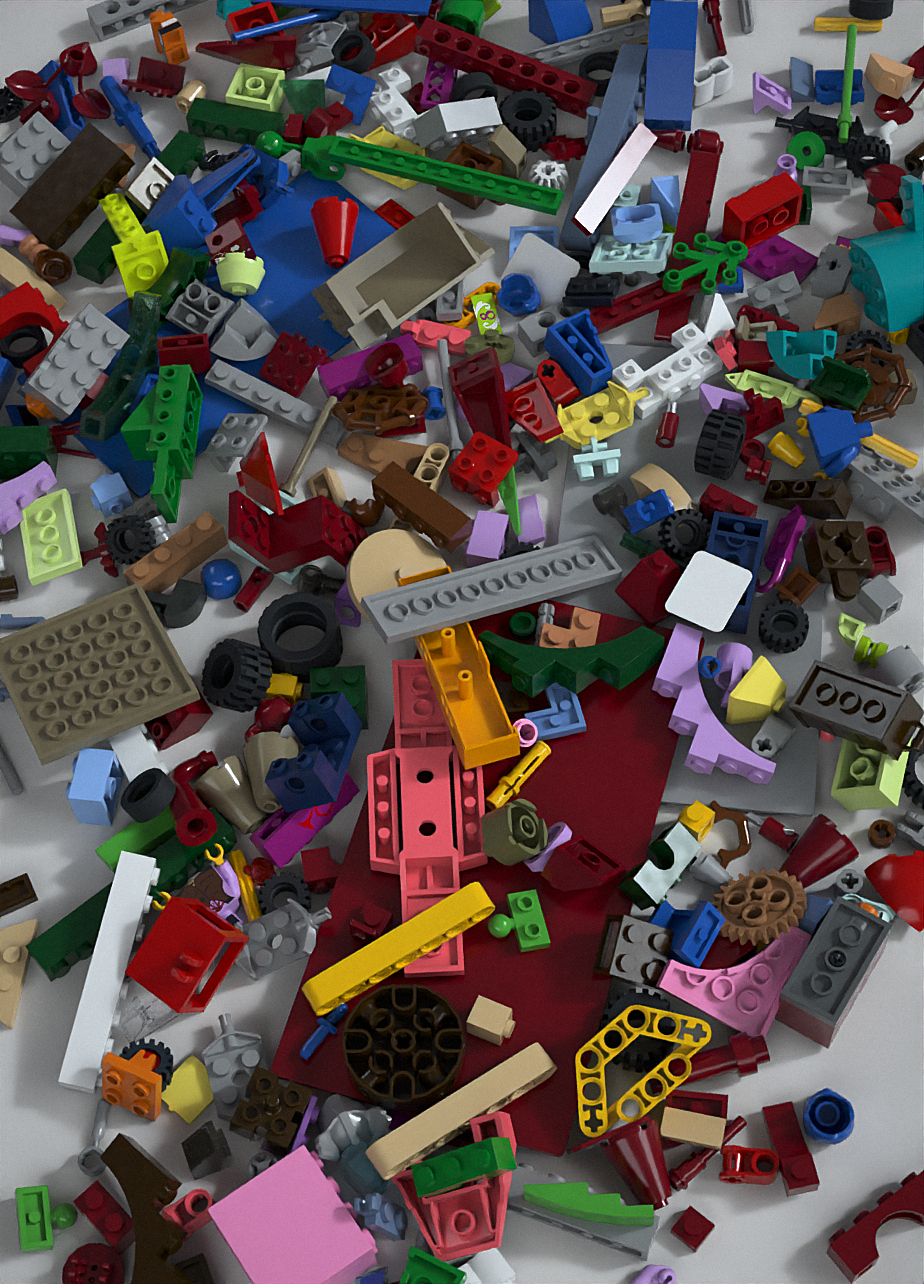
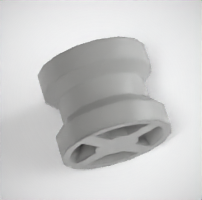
M267 1152L254 1155L248 1164V1173L251 1180L277 1163L276 1157Z

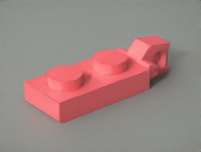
M417 319L416 322L405 320L400 327V335L410 333L417 346L438 351L437 341L439 339H446L448 353L465 357V339L471 337V331L420 319Z

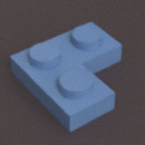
M556 682L545 689L550 708L527 713L524 716V719L532 721L537 727L538 736L534 743L539 740L545 741L586 731V723L577 694L563 688Z

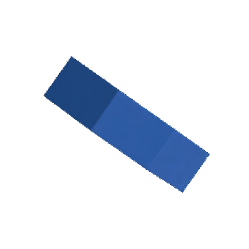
M651 0L644 125L648 129L691 131L698 0Z

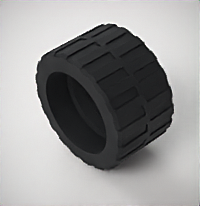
M295 592L294 594H286L279 599H275L264 609L258 621L257 634L260 647L269 655L268 659L271 660L273 674L289 673L297 676L298 682L308 684L310 683L311 668L335 667L339 664L341 654L343 653V641L338 615L334 611L333 606L326 602L324 598L315 596L312 593ZM296 626H313L325 633L317 645L304 651H289L276 644L284 632Z

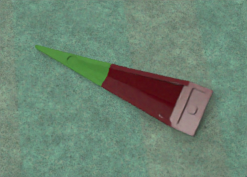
M491 346L448 367V373L452 389L473 434L482 432L512 449L504 375L500 369L497 352ZM513 466L497 489L514 531L521 536Z

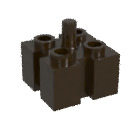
M256 1066L246 1087L245 1097L249 1101L240 1100L230 1121L229 1131L251 1141L254 1134H257L264 1138V1147L285 1156L297 1129V1124L293 1123V1119L301 1122L313 1091L290 1081L288 1087L278 1084L279 1075Z

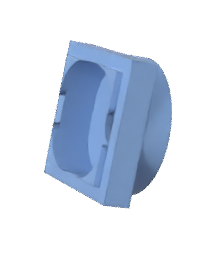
M659 203L610 209L613 237L617 241L624 243L646 242L657 238L663 231Z

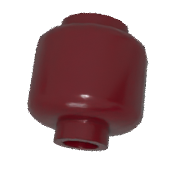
M698 129L694 134L691 133L689 135L687 152L690 153V156L692 150L722 154L724 143L720 141V136L716 131Z

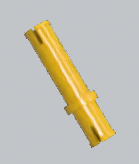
M537 741L507 776L501 777L498 781L499 785L484 799V803L490 810L503 806L511 796H516L519 793V787L543 760L551 754L549 746L543 741Z

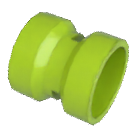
M862 635L854 653L853 661L860 664L866 662L870 664L871 668L875 669L878 665L876 660L887 653L889 644L883 642L875 643L872 642L871 638Z

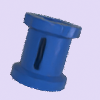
M435 386L425 388L421 392V395L429 401L428 409L424 411L425 419L432 421L442 419L446 414L445 407L442 405L443 390Z

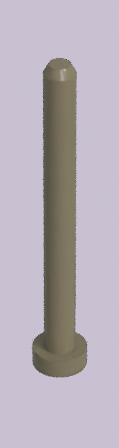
M330 396L327 399L286 483H281L278 488L292 498L297 493L295 486L332 414L333 406L337 403L335 396Z

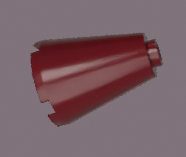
M819 814L813 819L779 868L778 873L787 871L788 877L795 875L797 882L801 881L803 889L854 862L859 857V852L845 834L841 835L835 829L837 826L829 818Z
M652 1119L647 1121L649 1128L646 1124L643 1126L639 1124L608 1138V1142H600L599 1145L604 1155L641 1205H653V1211L669 1205L667 1198L672 1196L659 1127L656 1120Z

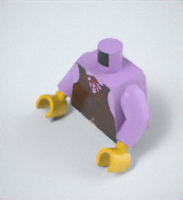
M214 844L218 849V855L214 858L211 857L207 849H205L204 855L208 860L214 861L215 866L210 863L175 897L198 899L233 926L235 923L242 925L243 921L235 915L240 909L238 899L241 895L237 875L227 859L222 858L224 854L222 846ZM167 892L158 893L165 900L164 906L159 905L155 900L152 901V907L155 910L161 911L165 908L171 898Z

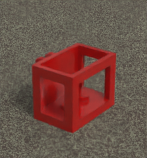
M171 897L124 973L177 1013L204 1012L250 937L198 899ZM231 942L200 994L195 992L223 944Z

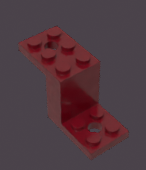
M239 490L229 493L228 539L274 574H279L328 555L345 568L355 549L368 537L365 528L360 527L349 515L345 514L324 495H319L283 509L284 515L278 516L275 513L268 514Z

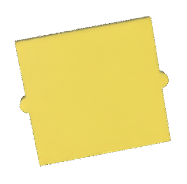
M193 1054L173 1073L171 1084L166 1085V1090L161 1092V1100L169 1106V1111L178 1114L189 1126L214 1102L206 1066Z

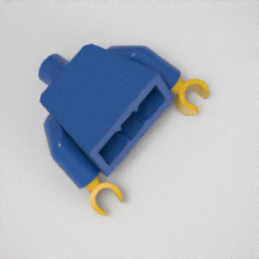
M824 406L816 412L808 414L807 420L802 417L796 420V425L801 428L797 430V433L802 437L810 436L820 469H824V473H815L813 479L835 478L860 453V439L873 436L870 421L855 424L852 413L849 410L842 411Z

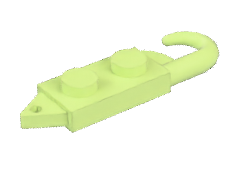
M747 369L741 373L725 375V380L736 390V393L743 395L744 391L753 388L755 395L758 393L762 395L763 402L776 396L781 400L783 410L794 407L800 399L804 400L805 398L823 406V402L818 395L794 387V384ZM801 414L803 418H807V415Z

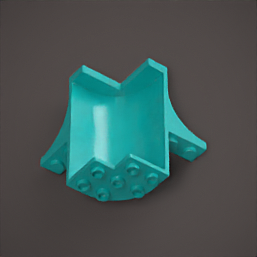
M910 174L901 177V186L899 188V194L903 201L901 218L904 225L850 240V250L848 251L853 273H851L852 285L865 294L866 304H864V313L868 319L889 333L908 328L924 318V192L921 180Z

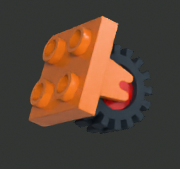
M139 1039L138 1045H136L135 1041L130 1042L129 1048L125 1046L122 1049V1054L120 1053L119 1056L108 1052L102 1060V1098L112 1105H119L132 1111L138 1117H145L155 1122L161 1114V1092L166 1090V1085L171 1084L173 1077V1054H171L169 1047L164 1049V1043L161 1041L155 1045V1039H150L149 1043H145V1039Z

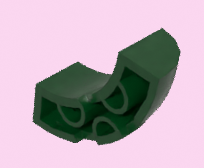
M173 247L170 260L160 278L145 292L129 297L128 308L135 325L142 331L147 332L167 324L168 319L165 318L177 298L186 291L187 286L193 283L195 279L201 283L203 282L211 255L191 248Z

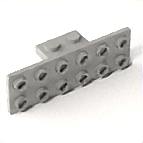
M861 444L860 453L847 466L853 471L846 483V487L853 498L852 501L881 523L888 520L895 506L898 505L924 525V489L915 483L913 477L895 468L893 462L882 458L875 453V450Z

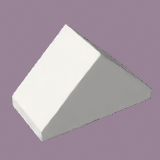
M718 293L705 295L697 327L708 337V342L736 327L721 295Z

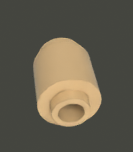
M193 79L187 82L175 97L176 106L182 113L188 114L195 97L205 99L207 89L201 81Z

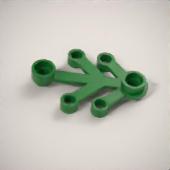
M698 233L694 238L693 246L697 250L707 249L718 252V254L710 255L689 250L687 244L682 242L676 243L673 248V256L676 259H687L698 263L680 271L675 269L669 270L664 274L662 281L664 290L676 293L681 290L684 280L707 270L706 277L701 282L700 290L705 295H712L717 285L715 278L719 264L728 262L727 268L722 272V283L728 286L735 284L737 264L746 259L748 248L740 241L733 240L724 244L709 240L708 235L704 233Z

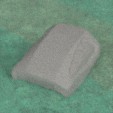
M195 279L193 283L187 286L186 291L177 298L165 318L190 334L207 333L209 339L236 303L224 298Z

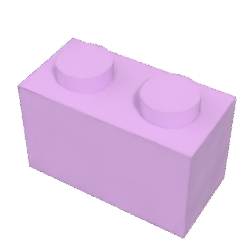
M477 511L476 519L472 520L470 541H465L463 547V557H466L467 568L500 560L501 553H504L509 533V515Z

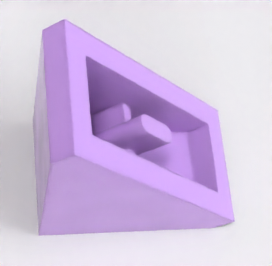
M102 59L103 77L113 76L124 93L129 95V86L122 84V80L129 79L130 59Z

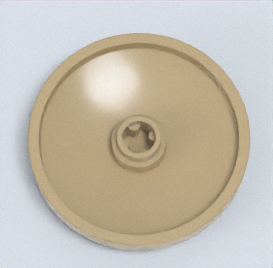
M399 529L382 530L362 541L351 555L346 573L347 587L356 608L371 622L360 605L363 596L397 588V579L446 567L447 565L436 548L419 535Z

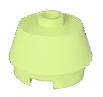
M238 252L226 253L225 259L219 258L216 270L222 290L236 296L256 293L265 275L263 260L259 257H256L255 260L245 258V253Z

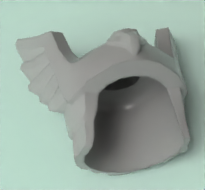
M339 1094L330 1096L322 1106L317 1117L318 1126L322 1132L314 1140L318 1156L333 1162H337L340 1159L339 1155L363 1157L374 1135L378 1138L385 1136L392 1118L386 1115V1111L381 1110L380 1106L365 1109L360 1101Z

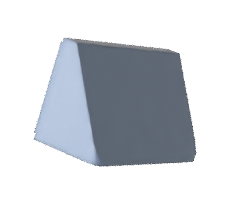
M790 57L791 102H815L813 65L795 57Z

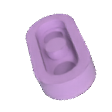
M557 822L547 829L548 841L546 847L537 855L524 860V863L532 872H542L555 848L571 840L572 831L564 822Z

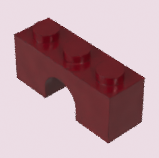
M329 846L300 851L305 883L309 891L317 895L328 893L335 886L342 864L336 863L331 858Z

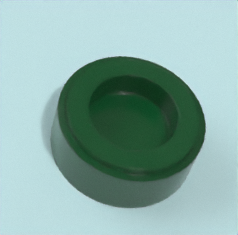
M527 612L514 614L509 621L510 634L518 640L532 638L536 633V619Z

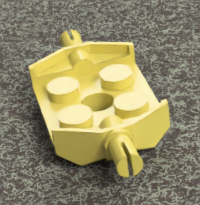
M380 126L364 138H360L352 133L349 134L350 137H347L428 158L427 148L421 149L420 146L387 132L384 126ZM359 167L360 170L403 190L412 188L418 183L417 181Z
M608 381L609 388L562 409L561 404H559L557 418L564 433L544 441L545 444L560 438L561 441H566L573 448L581 450V446L590 445V437L595 436L598 442L632 426L635 402L649 396L646 387L643 386L633 392H627L622 387ZM597 416L603 418V420L597 424H593L590 422L592 418Z

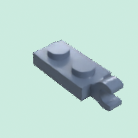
M378 1193L366 1194L365 1200L355 1198L354 1212L365 1216L366 1227L392 1241L405 1240V1229L408 1225L405 1208Z

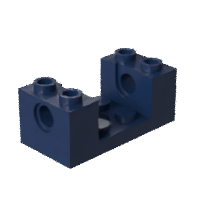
M715 511L706 552L726 561L735 560L738 562V566L749 570L752 574L749 585L723 630L746 634L759 566H761L766 542L768 520Z
M342 692L331 695L325 694L319 698L308 701L303 700L294 704L287 723L304 748L302 753L295 758H279L272 761L264 781L287 813L336 802L363 726V722Z

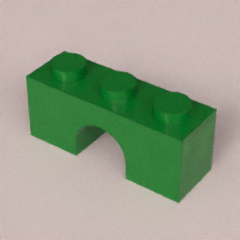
M490 1137L410 1166L418 1197H433L463 1188L462 1184L478 1179L493 1178L517 1169L510 1140L503 1137Z

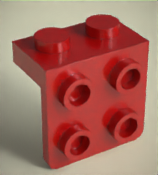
M476 432L448 468L451 485L460 493L466 492L472 495L478 503L482 505L488 504L494 508L500 500L497 487L519 458L518 453L484 433Z

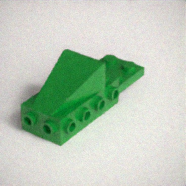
M190 364L160 366L158 382L121 427V433L135 461H153L154 483L150 484V496L152 499H155L158 512L163 515L167 524L177 523L182 480L193 479L203 394Z

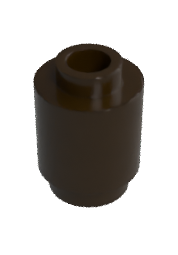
M924 142L920 143L905 156L904 163L909 172H912L914 169L922 173L924 172Z

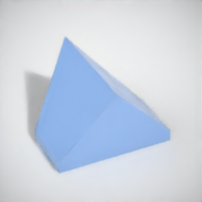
M678 175L651 178L650 204L659 203L662 220L675 229L680 211Z

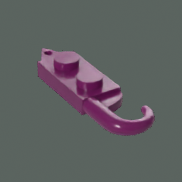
M798 504L785 518H781L763 560L766 568L772 571L770 579L763 585H760V579L756 580L755 590L758 593H766L775 588L773 584L776 581H781L787 564L791 562L807 522Z

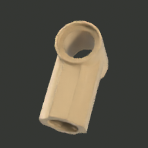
M626 0L623 5L600 8L602 28L624 25L647 18L642 0Z

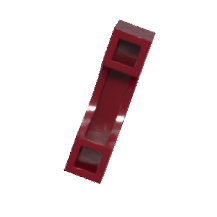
M924 1170L918 1175L915 1172L910 1173L901 1181V1189L895 1193L891 1190L886 1192L876 1202L879 1205L872 1212L865 1209L854 1218L853 1223L855 1225L848 1231L841 1228L829 1238L831 1244L826 1253L851 1284L876 1265L880 1257L876 1247V1233L883 1224L895 1219H907L924 1226Z

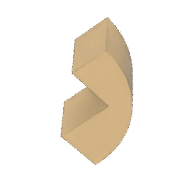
M648 463L630 476L640 499L659 489H664L666 495L671 498L675 511L693 509L695 513L699 512L683 487L669 473L657 465ZM681 523L680 525H678V527L680 528L685 523Z

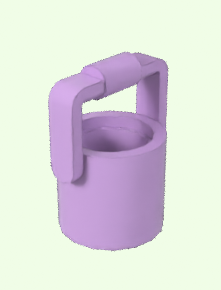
M726 643L717 650L716 658L720 660L722 668L714 677L716 685L722 688L720 707L728 708L729 695L751 668L753 653L751 649L743 644Z

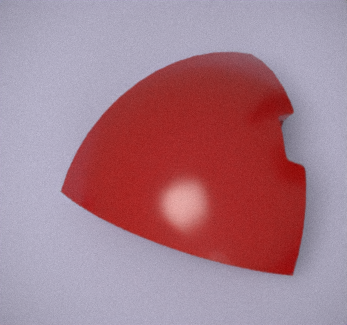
M915 850L914 855L901 857L893 853L869 865L864 872L878 894L904 921L918 932H921L924 929V851Z

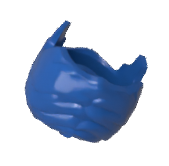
M824 1088L822 1091H818L810 1096L803 1108L805 1132L814 1141L829 1145H835L846 1140L852 1134L854 1128V1110L850 1101L829 1088Z

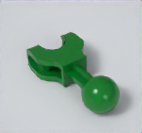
M265 131L255 140V149L276 159H279L293 149L300 152L301 169L311 171L319 179L339 181L343 178L346 171L345 163L329 160L328 152L336 138L334 135L320 138L307 137L304 146L284 142L282 137L274 131ZM329 166H335L338 171H332Z

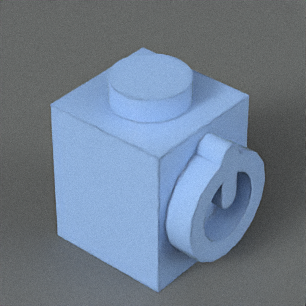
M119 472L113 475L104 474L98 477L95 483L90 485L93 492L90 500L95 510L100 509L105 518L133 506L130 492Z

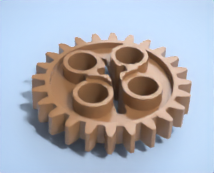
M762 868L759 874H755L751 869L749 876L746 877L739 873V880H728L729 887L720 886L721 894H714L715 902L711 903L726 918L720 929L722 937L729 936L730 942H734L739 938L741 945L751 940L753 946L757 944L759 939H763L764 943L768 944L769 937L773 936L779 940V933L790 934L789 926L798 927L797 919L805 918L803 911L808 909L806 904L807 897L801 881L797 882L795 875L788 877L787 871H783L778 875L776 868H773L770 873H766L765 868Z

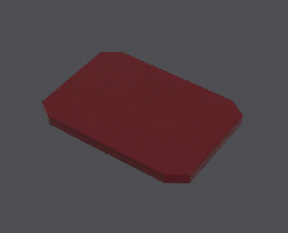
M649 1115L569 1148L566 1151L568 1154L574 1153L649 1121L650 1117Z

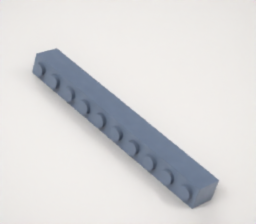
M621 44L560 234L565 250L593 253L595 244L600 239V228L602 223L606 221L607 213L594 232L588 237L570 219L629 136L632 126L636 125L638 107L642 106L643 91L646 88L648 45Z

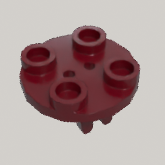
M88 1243L77 1248L67 1258L62 1270V1284H90L89 1281L91 1279H94V1282L91 1284H123L125 1279L124 1262L112 1247L103 1243ZM97 1266V1270L93 1271V1267Z

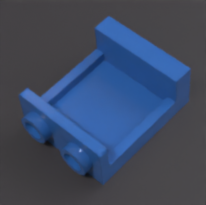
M665 900L659 907L655 908L647 923L675 931L668 960L672 959L683 965L699 968L726 918L709 901H700L695 910H678Z

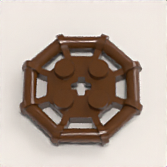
M866 344L865 347L843 354L836 353L833 358H839L845 363L865 357L864 362L855 361L851 366L862 367L870 375L872 389L856 413H852L854 422L860 423L869 420L871 423L887 417L893 418L895 411L907 393L912 391L913 387L903 363L904 358L900 354L894 355L876 348L873 344ZM872 358H876L888 364L882 367L880 365L872 363ZM895 371L898 382L890 383L888 375ZM895 393L890 402L885 403L889 395ZM821 397L823 407L827 406L843 411L842 408L844 406ZM873 406L874 409L880 408L878 410L863 414L864 412L868 411L867 408Z
M378 383L360 389H349L347 395L333 406L332 413L336 418L340 419L344 429L347 431H371L381 435L383 431L404 425L408 427L414 425L415 419L420 413L428 409L429 401L417 391V386L408 383L404 387L396 384L386 388Z

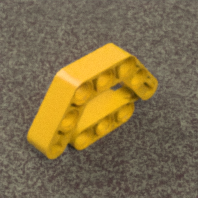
M632 1005L579 1049L576 1054L575 1063L579 1122L583 1133L595 1138L605 1133L620 1118L629 1123L636 1121L680 1085L691 1073L692 1068L689 1058L706 1045L711 1038V1028L707 1022L698 1018L646 1006ZM633 1010L642 1011L645 1015V1023L640 1028H633L628 1024L627 1016ZM663 1017H670L675 1022V1030L670 1035H663L658 1030V1022ZM680 1020L687 1021L684 1026L687 1028H695L696 1024H700L701 1030L706 1032L705 1037H700L698 1042H694L692 1035L683 1033V1040L677 1039L681 1029ZM610 1030H616L622 1036V1042L617 1048H609L604 1043V1036ZM641 1034L681 1044L607 1108L604 1065ZM587 1050L594 1051L599 1058L597 1066L591 1069L584 1067L581 1063V1055ZM674 1058H681L686 1064V1070L680 1076H674L668 1070L669 1062ZM656 1078L661 1081L663 1089L659 1095L650 1096L646 1093L645 1083L649 1079ZM588 1082L597 1083L601 1089L600 1096L595 1100H589L583 1094V1087ZM634 1099L638 1102L639 1112L635 1116L629 1117L623 1114L621 1105L625 1100ZM602 1103V1110L596 1108V1117L603 1121V1125H599L597 1131H592L591 1126L585 1125V1121L590 1119V1109L584 1111L583 1104L593 1106Z

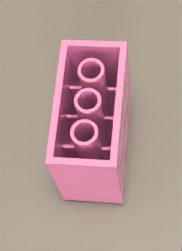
M304 1145L207 1209L215 1226L252 1284H350L377 1265L375 1254L378 1250L374 1245L376 1242L366 1227L360 1230L359 1227L361 1225L357 1219V1213L354 1212V1208L349 1201L344 1204L342 1203L344 1199L340 1194L341 1190L332 1176L325 1177L327 1174L321 1159L314 1150L309 1153Z

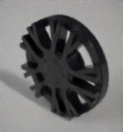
M4 86L3 89H0V123L14 120L24 109L23 99L17 97L7 86ZM11 110H15L13 114L9 113Z

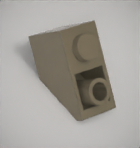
M500 124L496 131L490 134L488 139L490 155L502 160V176L518 180L527 166V149L505 125Z

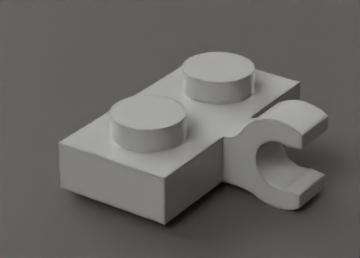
M825 154L823 168L804 166L802 186H811V192L850 195L852 170L833 169L834 155Z
M794 271L747 289V294L754 308L767 311L775 307L778 316L785 320L790 319V312L786 303L803 296Z

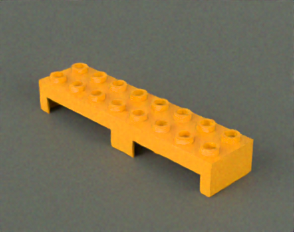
M450 566L400 578L397 579V587L452 573ZM469 621L413 637L465 770L520 755L519 732L515 725L512 728L491 677L490 663L482 643L480 641L477 643Z

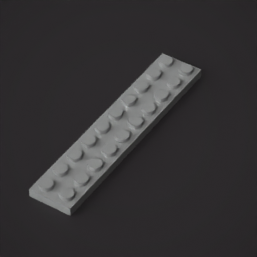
M595 534L363 596L360 605L385 644H390L618 580L621 578L623 571Z

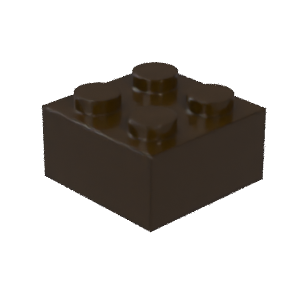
M512 681L494 683L509 719L521 718L529 713L526 694L513 687Z

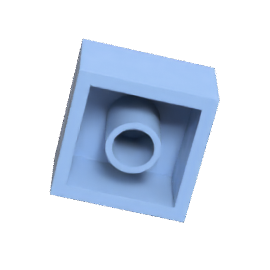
M93 748L81 749L79 756L73 760L72 772L74 776L72 783L69 782L67 785L66 799L69 800L72 812L75 813L79 823L112 826L124 777L115 752Z

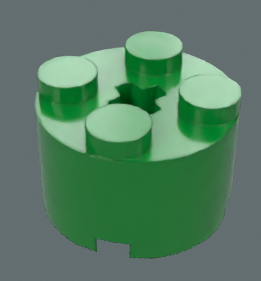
M444 0L436 21L479 37L485 21L484 4L480 0Z

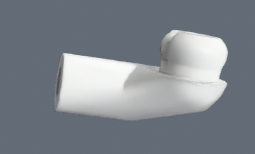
M894 120L888 121L876 130L874 136L880 137V141L884 139L886 144L891 146L892 141L889 137L890 134L898 129L897 123Z

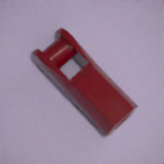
M257 566L233 600L236 608L246 613L249 612L259 596L271 584L274 573L271 571L268 573L264 572L262 567Z

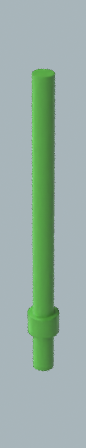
M854 24L848 25L841 112L837 119V127L839 128L838 142L842 144L848 142V132L852 125L850 108L857 26Z

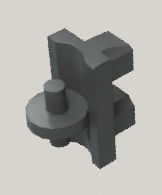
M523 432L516 435V439L520 443L518 451H516L519 458L514 464V471H524L525 474H529L533 470L541 482L547 480L548 471L558 465L557 457L552 450L539 455L538 451L545 448V442L539 443L531 435L526 437Z

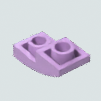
M533 494L518 499L521 536L517 534L519 544L524 542L525 545H528L530 542L534 546L542 541H546L545 526L541 518L537 495Z

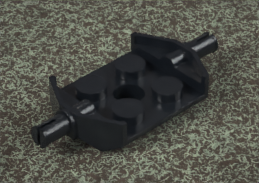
M810 106L805 107L795 115L794 119L777 117L775 127L788 129L791 138L796 134L806 131L813 132L820 138L822 136L830 137V140L822 139L825 145V154L841 158H847V149L853 140L856 139L858 141L859 137L867 138L868 136L864 133L859 116H856L855 122H852L849 128L848 142L844 144L839 143L837 119L809 113Z

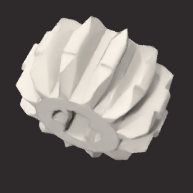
M549 158L544 162L538 160L537 164H533L528 175L529 183L564 192L569 181V174L566 171L565 164H560L558 160L550 161Z

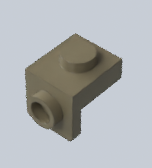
M742 315L739 319V325L735 328V336L738 341H767L766 332L777 331V326L774 321L750 324L746 315Z

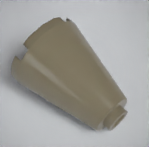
M279 732L258 733L251 736L249 743L243 746V758L256 806L269 813L282 808L280 802L264 782L272 761L279 758L291 759L299 755L297 742L290 736L287 739L279 737Z
M233 755L222 760L225 763L224 766L219 768L213 766L195 783L194 787L196 789L193 790L202 801L211 808L214 807L223 818L243 834H253L264 824L267 815L265 811L256 806L247 772L239 757Z

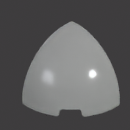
M240 298L225 318V324L222 329L215 335L210 351L230 360H254L270 353L279 336L261 314L244 299Z

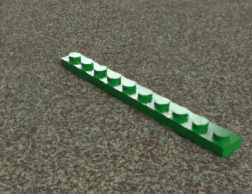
M336 136L328 152L329 160L555 216L564 198V191L341 136Z

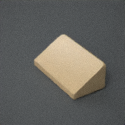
M325 467L307 480L312 496L314 498L324 495L343 511V505L347 497L337 472Z
M665 1107L660 1137L662 1139L721 1151L726 1119Z

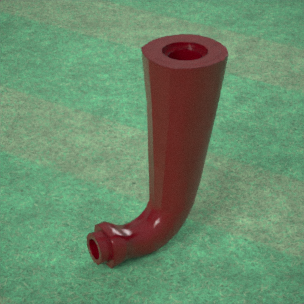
M205 750L201 751L197 756L177 765L168 775L176 785L175 795L169 804L172 821L179 840L186 846L194 847L204 844L217 831V822L214 815L203 804L189 784L196 776L205 774L213 766H219L212 751L208 753Z

